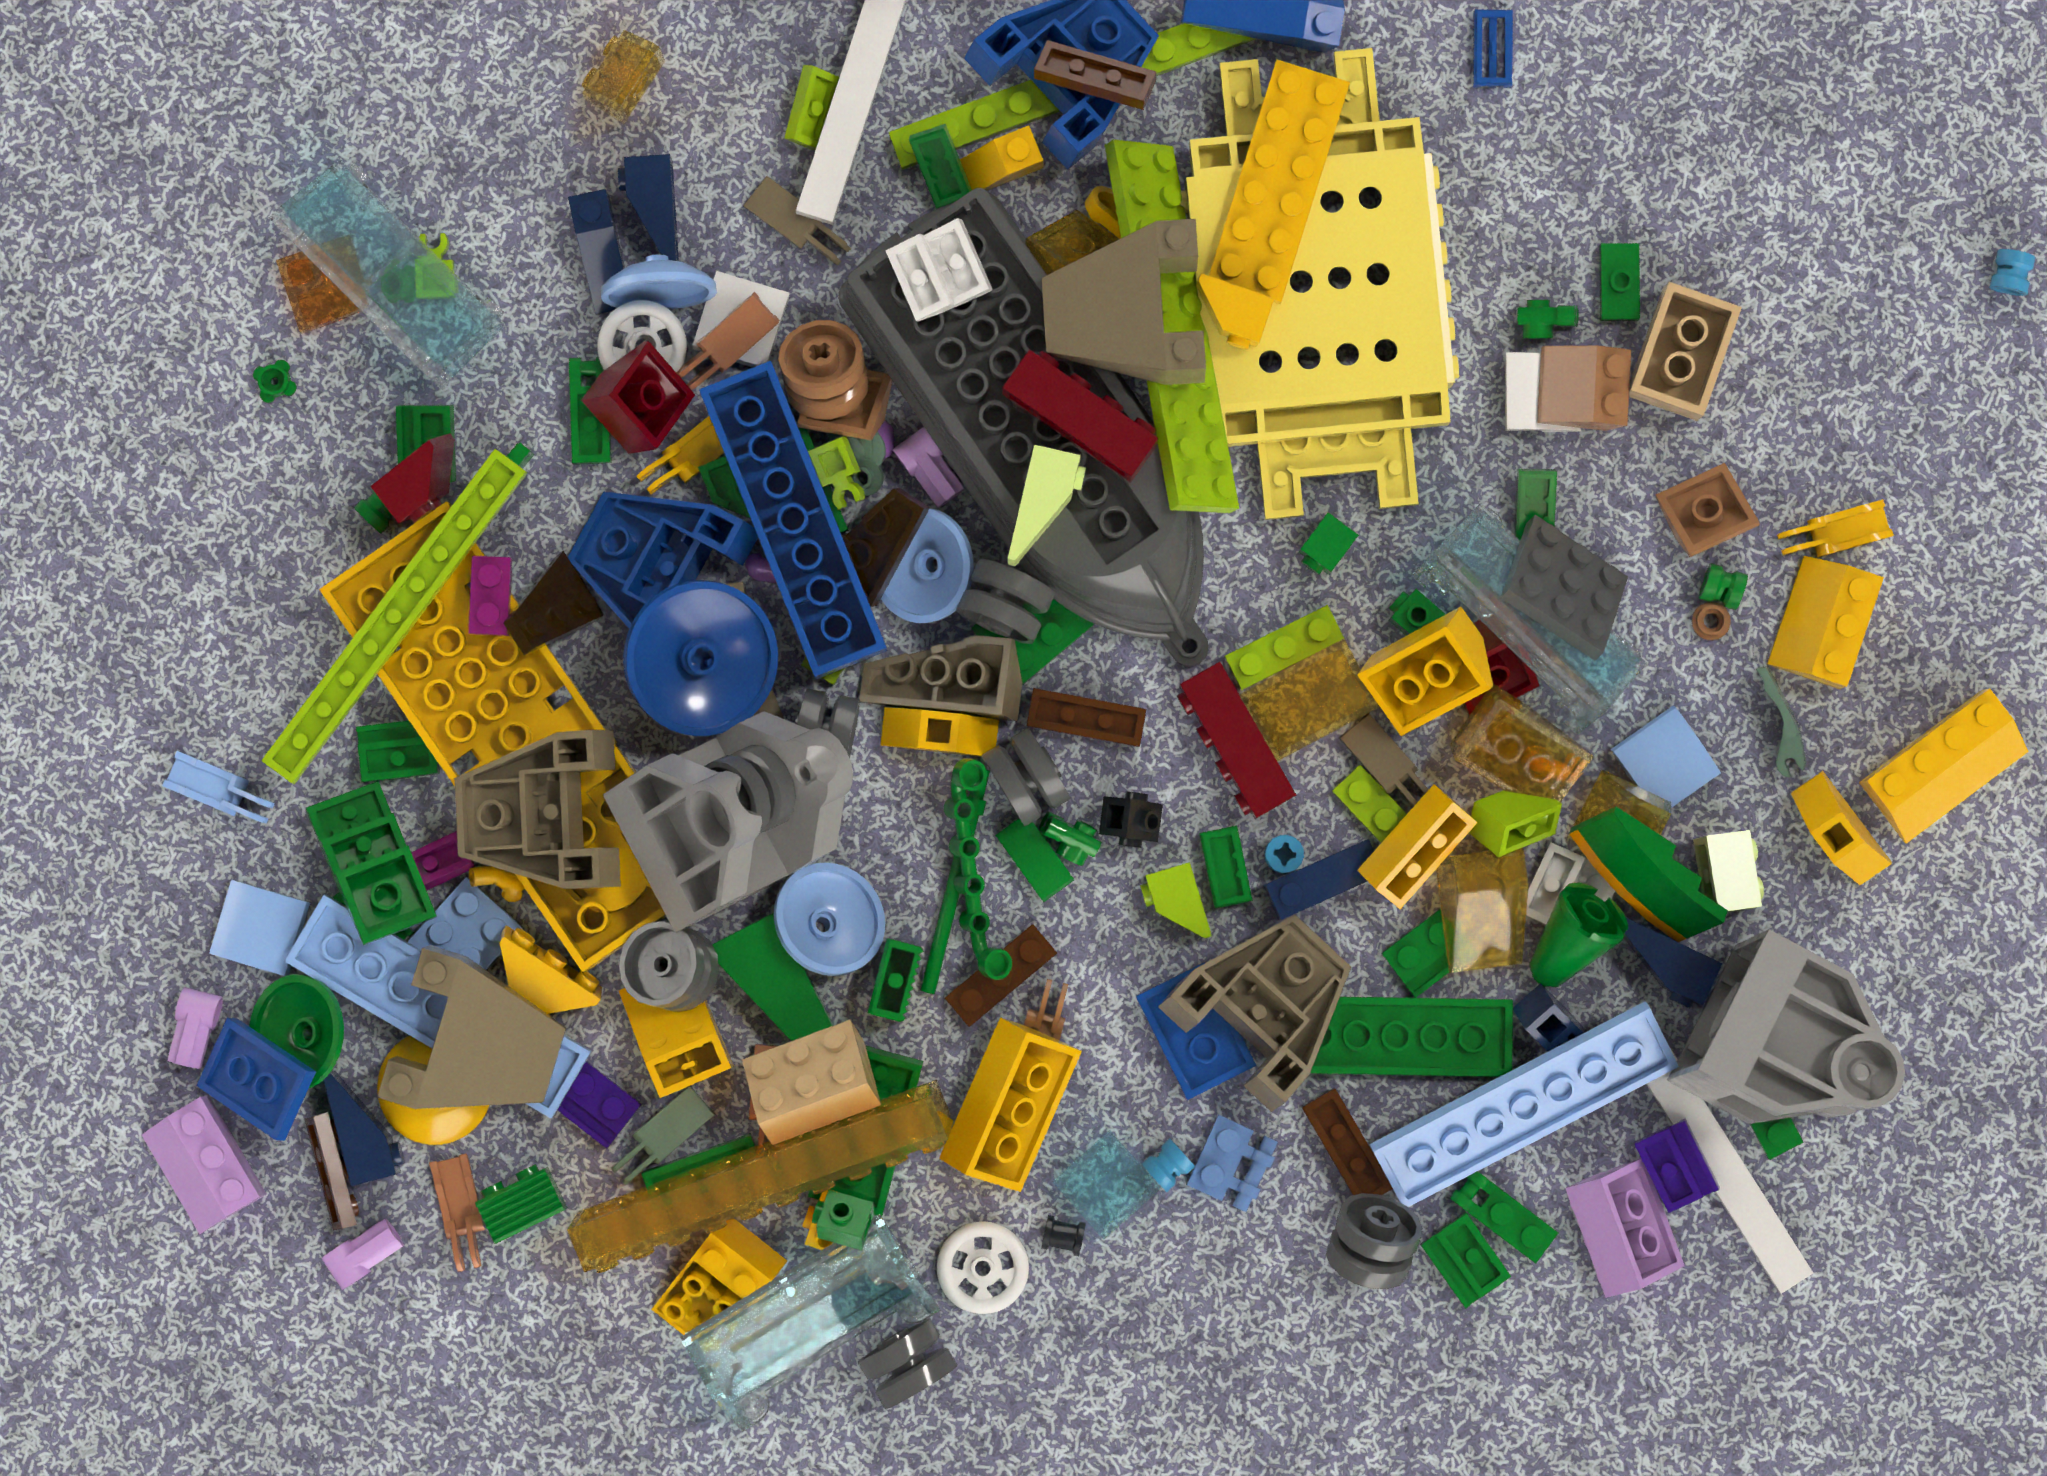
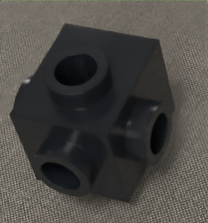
M1126 791L1125 798L1104 796L1099 834L1119 837V845L1141 848L1142 841L1158 842L1163 804L1148 802V794Z

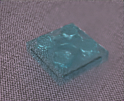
M1110 1130L1052 1181L1103 1239L1109 1236L1161 1189L1159 1184Z

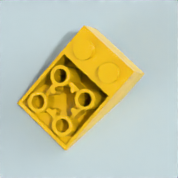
M625 988L619 990L642 1057L659 1098L734 1067L707 1000L692 1010L674 1012L640 1003Z
M727 1213L651 1310L712 1357L783 1268L787 1260Z

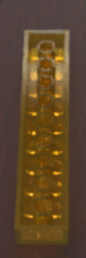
M937 1079L880 1100V1106L772 1145L770 1141L688 1170L680 1175L677 1174L649 1186L648 1190L645 1186L579 1210L567 1231L583 1271L587 1272L596 1269L597 1273L608 1271L619 1265L618 1260L632 1256L633 1260L644 1258L655 1251V1246L668 1242L669 1247L682 1244L691 1238V1233L704 1229L706 1234L715 1232L727 1225L726 1221L738 1216H740L741 1220L753 1218L763 1212L762 1207L776 1203L777 1207L786 1206L799 1199L798 1194L812 1189L814 1194H818L833 1188L836 1185L834 1181L849 1176L851 1181L869 1175L872 1172L871 1168L885 1163L886 1167H892L908 1159L907 1154L922 1150L923 1154H927L944 1147V1141L949 1138L953 1120Z

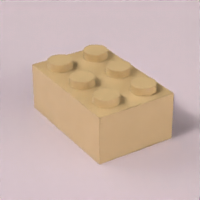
M1668 282L1660 294L1630 379L1629 397L1695 421L1702 418L1709 403L1742 307Z
M851 1020L742 1059L757 1123L772 1145L881 1105L865 1043Z

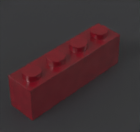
M1029 349L1002 387L1003 395L1131 483L1158 445L1159 438L1154 435L1156 429L1139 417L1133 421L1121 413L1124 409L1123 406L1111 397L1105 395L1101 399L1089 391L1092 387L1091 384L1079 375L1072 373L1069 377L1057 369L1060 364L1047 353L1040 351L1037 355Z
M1221 662L1214 664L1179 685L1182 693L1178 694L1177 698L1187 715L1193 712L1201 724L1200 727L1196 728V732L1206 749L1213 746L1220 760L1216 761L1215 765L1225 782L1233 780L1239 791L1238 794L1234 795V798L1245 816L1251 813L1254 819L1297 796Z

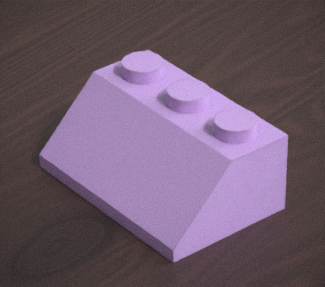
M209 1095L197 1098L142 1134L143 1139L199 1234L267 1195Z
M1641 1158L1585 1178L1565 1188L1605 1298L1642 1289L1684 1267L1656 1187Z

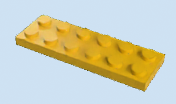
M1276 59L1209 276L1275 298L1274 302L1281 304L1350 85L1349 81Z

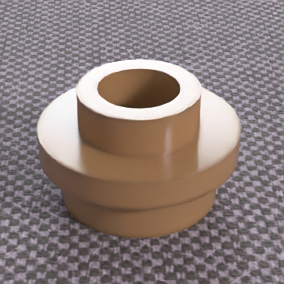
M1706 602L1696 608L1691 622L1694 632L1700 638L1717 640L1728 632L1731 619L1729 612L1723 605L1716 602ZM1707 614H1712L1717 618V625L1713 629L1706 627L1704 624V618Z

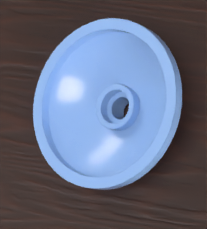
M650 255L645 258V262L629 265L610 277L601 287V300L613 307H619L622 304L635 300H650L668 309H678L698 305L712 299L717 293L716 282L708 274L687 263L668 260L666 255Z
M932 508L926 514L881 598L885 606L898 617L914 623H930L942 620L956 611L964 591L970 590L972 584L970 577L974 571L973 554L968 538L955 520L947 514ZM935 558L938 563L937 570H935L933 567V561Z
M835 863L811 864L790 876L777 894L774 905V924L778 938L787 953L804 968L821 975H846L862 968L878 952L885 933L883 906L870 883L854 870ZM816 922H821L824 925L825 932L817 929Z

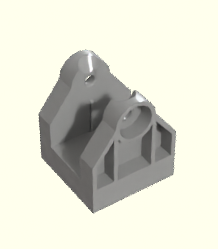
M763 711L739 722L715 739L680 755L672 753L646 765L604 793L603 796L676 933L792 876L796 871L837 849L844 799L852 786L853 771L846 749L832 733L821 728L810 730ZM750 745L765 746L778 755L792 777L796 795L794 811L789 820L760 833L762 825L761 815L747 810L740 802L741 777L730 771L716 772L704 767L714 760L731 755Z
M1768 929L1735 945L1676 1061L1679 1067L1671 1071L1667 1081L1748 1124L1810 1114H1817L1827 1118L1850 1115L1857 1110L1880 1107L1893 1100L1902 1088L1905 1069L1901 1054L1897 1047L1884 1037L1854 974Z

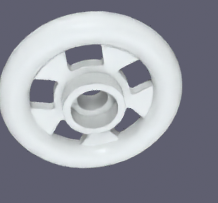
M650 300L630 301L613 310L603 322L598 335L597 350L604 370L633 350L637 340L641 338L649 341L675 372L683 366L687 352L686 335L679 319L667 307ZM638 315L649 316V327L634 328L633 317ZM666 328L670 334L672 344L661 347L657 331ZM616 330L626 332L622 349L613 346Z
M979 1221L966 1224L955 1230L945 1240L937 1258V1277L941 1289L953 1304L967 1312L990 1314L1003 1310L1020 1296L1027 1283L1029 1262L1026 1250L1022 1242L1012 1231L997 1223ZM974 1238H992L991 1250L986 1248L975 1250ZM957 1250L968 1254L962 1270L952 1267L953 1258ZM1009 1251L1013 1260V1267L1002 1270V1263L998 1254ZM979 1261L989 1263L990 1271L988 1274L979 1275L976 1272L975 1266ZM964 1278H967L971 1284L978 1287L973 1296L967 1295L958 1287ZM1000 1278L1006 1285V1289L993 1297L987 1287L993 1285Z

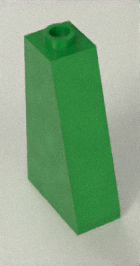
M774 913L712 944L718 955V964L791 1041L834 1026L806 968L797 963L782 946L775 929Z

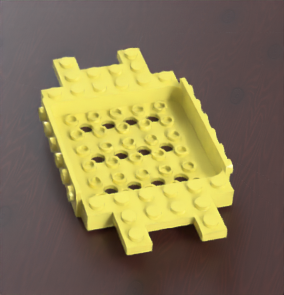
M1372 48L1335 51L1333 54L1335 77L1349 81L1350 85L1290 274L1291 277L1297 271L1307 272L1312 278V287L1304 293L1296 292L1290 285L1289 277L1281 304L1273 302L1260 343L1257 347L1250 345L1248 350L1226 343L1228 337L1219 334L1197 289L1198 297L1202 304L1200 315L1209 339L1228 447L1257 444L1265 520L1304 516L1300 478L1375 471L1379 509L1418 505L1411 429L1448 426L1451 422L1448 388L1453 386L1455 378H1459V364L1457 355L1452 356L1451 340H1455V325L1453 317L1448 318L1447 303L1451 302V286L1449 279L1444 280L1443 265L1447 264L1448 261L1447 247L1445 241H1440L1439 227L1444 225L1442 204H1437L1435 189L1440 188L1438 166H1433L1432 153L1424 154L1420 117L1380 121ZM1258 59L1220 63L1226 136L1190 139L1189 141L1192 177H1186L1185 190L1181 191L1182 202L1180 204L1185 208L1188 219H1196L1198 264L1197 271H1195L1196 283L1201 273L1209 276L1265 98L1261 94ZM1372 187L1379 191L1381 203L1378 207L1367 209L1361 205L1359 194L1365 188ZM1328 191L1339 193L1343 199L1342 208L1334 213L1325 211L1320 203L1324 193ZM1373 264H1382L1388 269L1389 279L1386 283L1374 285L1368 280L1367 269ZM1342 267L1349 272L1351 281L1346 288L1336 289L1330 285L1328 275L1332 269ZM1389 340L1395 344L1397 354L1393 360L1383 362L1376 357L1374 348L1379 341ZM1352 344L1358 350V360L1354 364L1347 366L1337 360L1336 350L1340 345ZM1311 347L1318 351L1320 362L1317 367L1305 369L1300 366L1297 357L1303 348ZM1274 351L1279 354L1282 365L1278 371L1267 373L1261 369L1259 358L1264 352Z

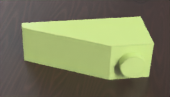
M1034 445L1009 550L1008 565L1016 566L1070 502L1073 490L1081 491L1086 468L1079 466L1080 455Z

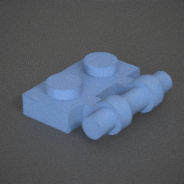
M1218 1114L1186 1185L1220 1201L1223 1200L1228 1187L1238 1191V1194L1232 1206L1247 1212L1252 1199L1256 1200L1261 1189L1258 1188V1185L1266 1168H1271L1275 1157L1272 1155L1278 1141L1264 1136L1259 1148L1256 1149L1248 1145L1254 1130ZM1242 1156L1253 1160L1244 1181L1234 1177Z

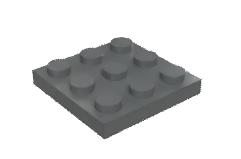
M1534 515L1526 523L1500 598L1595 661L1605 651L1628 576L1590 552L1583 545L1578 544L1560 532L1553 525Z

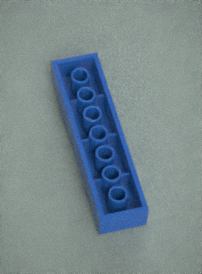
M768 361L699 389L814 677L819 679L888 651L772 362Z

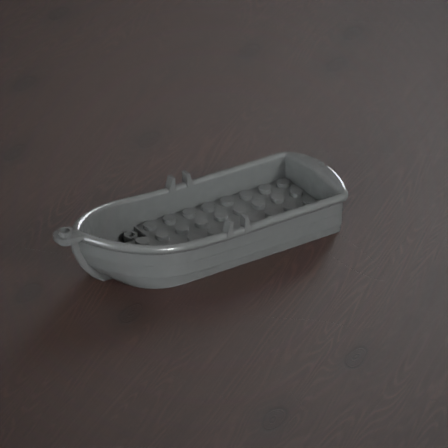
M976 188L956 202L937 208L909 223L908 227L911 232L902 238L897 232L872 251L856 269L850 272L848 279L839 289V303L939 447L951 470L957 473L965 485L968 495L974 498L1010 550L1034 445L1080 455L1079 466L1086 468L1081 491L1073 490L1070 502L1019 561L1020 566L1028 575L1050 587L1055 592L1053 599L1078 616L1118 633L1139 638L1161 640L1173 659L1180 665L1192 667L1200 664L1206 658L1209 646L1206 636L1193 619L1203 578L1204 548L1199 512L1170 510L1158 445L1130 483L1003 395L1002 387L1029 349L1037 355L1040 351L1046 353L1042 277L1049 275L1050 272L996 196L990 194L985 189ZM957 218L962 219L993 290L955 308L918 322L914 318L886 250L918 234L925 235ZM1051 356L1060 364L1057 369L1069 377L1072 373L1079 375L1091 384L1092 387L1089 391L1101 399L1105 395L1111 397L1123 406L1124 409L1121 413L1133 421L1139 417L1155 428L1153 420L1120 373ZM1186 641H1192L1197 649L1193 653H1186L1182 648V644Z

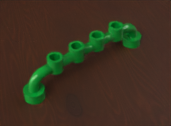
M962 759L953 768L950 782L951 797L944 804L945 815L955 820L956 835L949 842V850L952 855L960 857L961 872L954 879V887L958 893L965 895L966 910L959 917V925L964 931L970 932L972 949L978 960L980 973L985 977L1001 980L1010 973L1012 959L1005 950L995 947L988 948L985 932L989 928L990 919L986 913L982 912L980 894L984 891L985 882L977 874L975 860L979 853L980 845L978 840L972 837L970 823L975 807L972 801L967 799L966 790L976 791L985 784L987 771L980 761ZM961 805V810H960V812L958 813V812H957L958 806ZM966 842V848L963 851V844ZM971 880V885L968 888V882ZM976 917V923L973 926V920Z

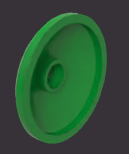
M298 974L277 979L260 995L254 1006L249 1027L315 1070L316 1073L309 1088L318 1085L333 1070L342 1050L344 1021L337 998L323 982L308 975Z

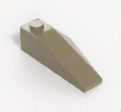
M975 635L964 638L963 641L932 646L931 649L916 653H904L864 663L859 697L860 702L1017 721L1022 679L1015 640L1012 638Z

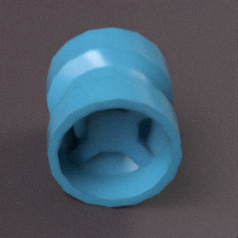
M1997 250L1995 259L1998 265L1997 273L1991 277L1989 288L2009 295H2028L2030 286L2027 280L2028 272L2034 268L2036 257L2030 253L2018 250Z
M1170 1138L1161 1146V1152L1158 1153L1159 1156H1149L1142 1163L1143 1167L1166 1192L1175 1186L1176 1176L1188 1174L1195 1168V1165Z

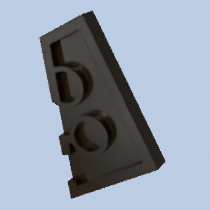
M893 488L861 518L862 521L847 535L842 536L870 607L878 605L930 507L901 488Z
M562 551L552 560L545 573L537 579L530 592L522 598L503 623L523 655H526L596 622L604 614L565 552Z

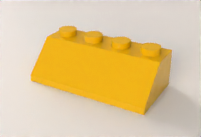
M1988 688L1979 691L1859 783L1900 838L1907 844L2029 751L2014 719L1993 691Z
M1000 1017L939 1159L967 1176L1021 1192L1082 1051L1028 1026Z

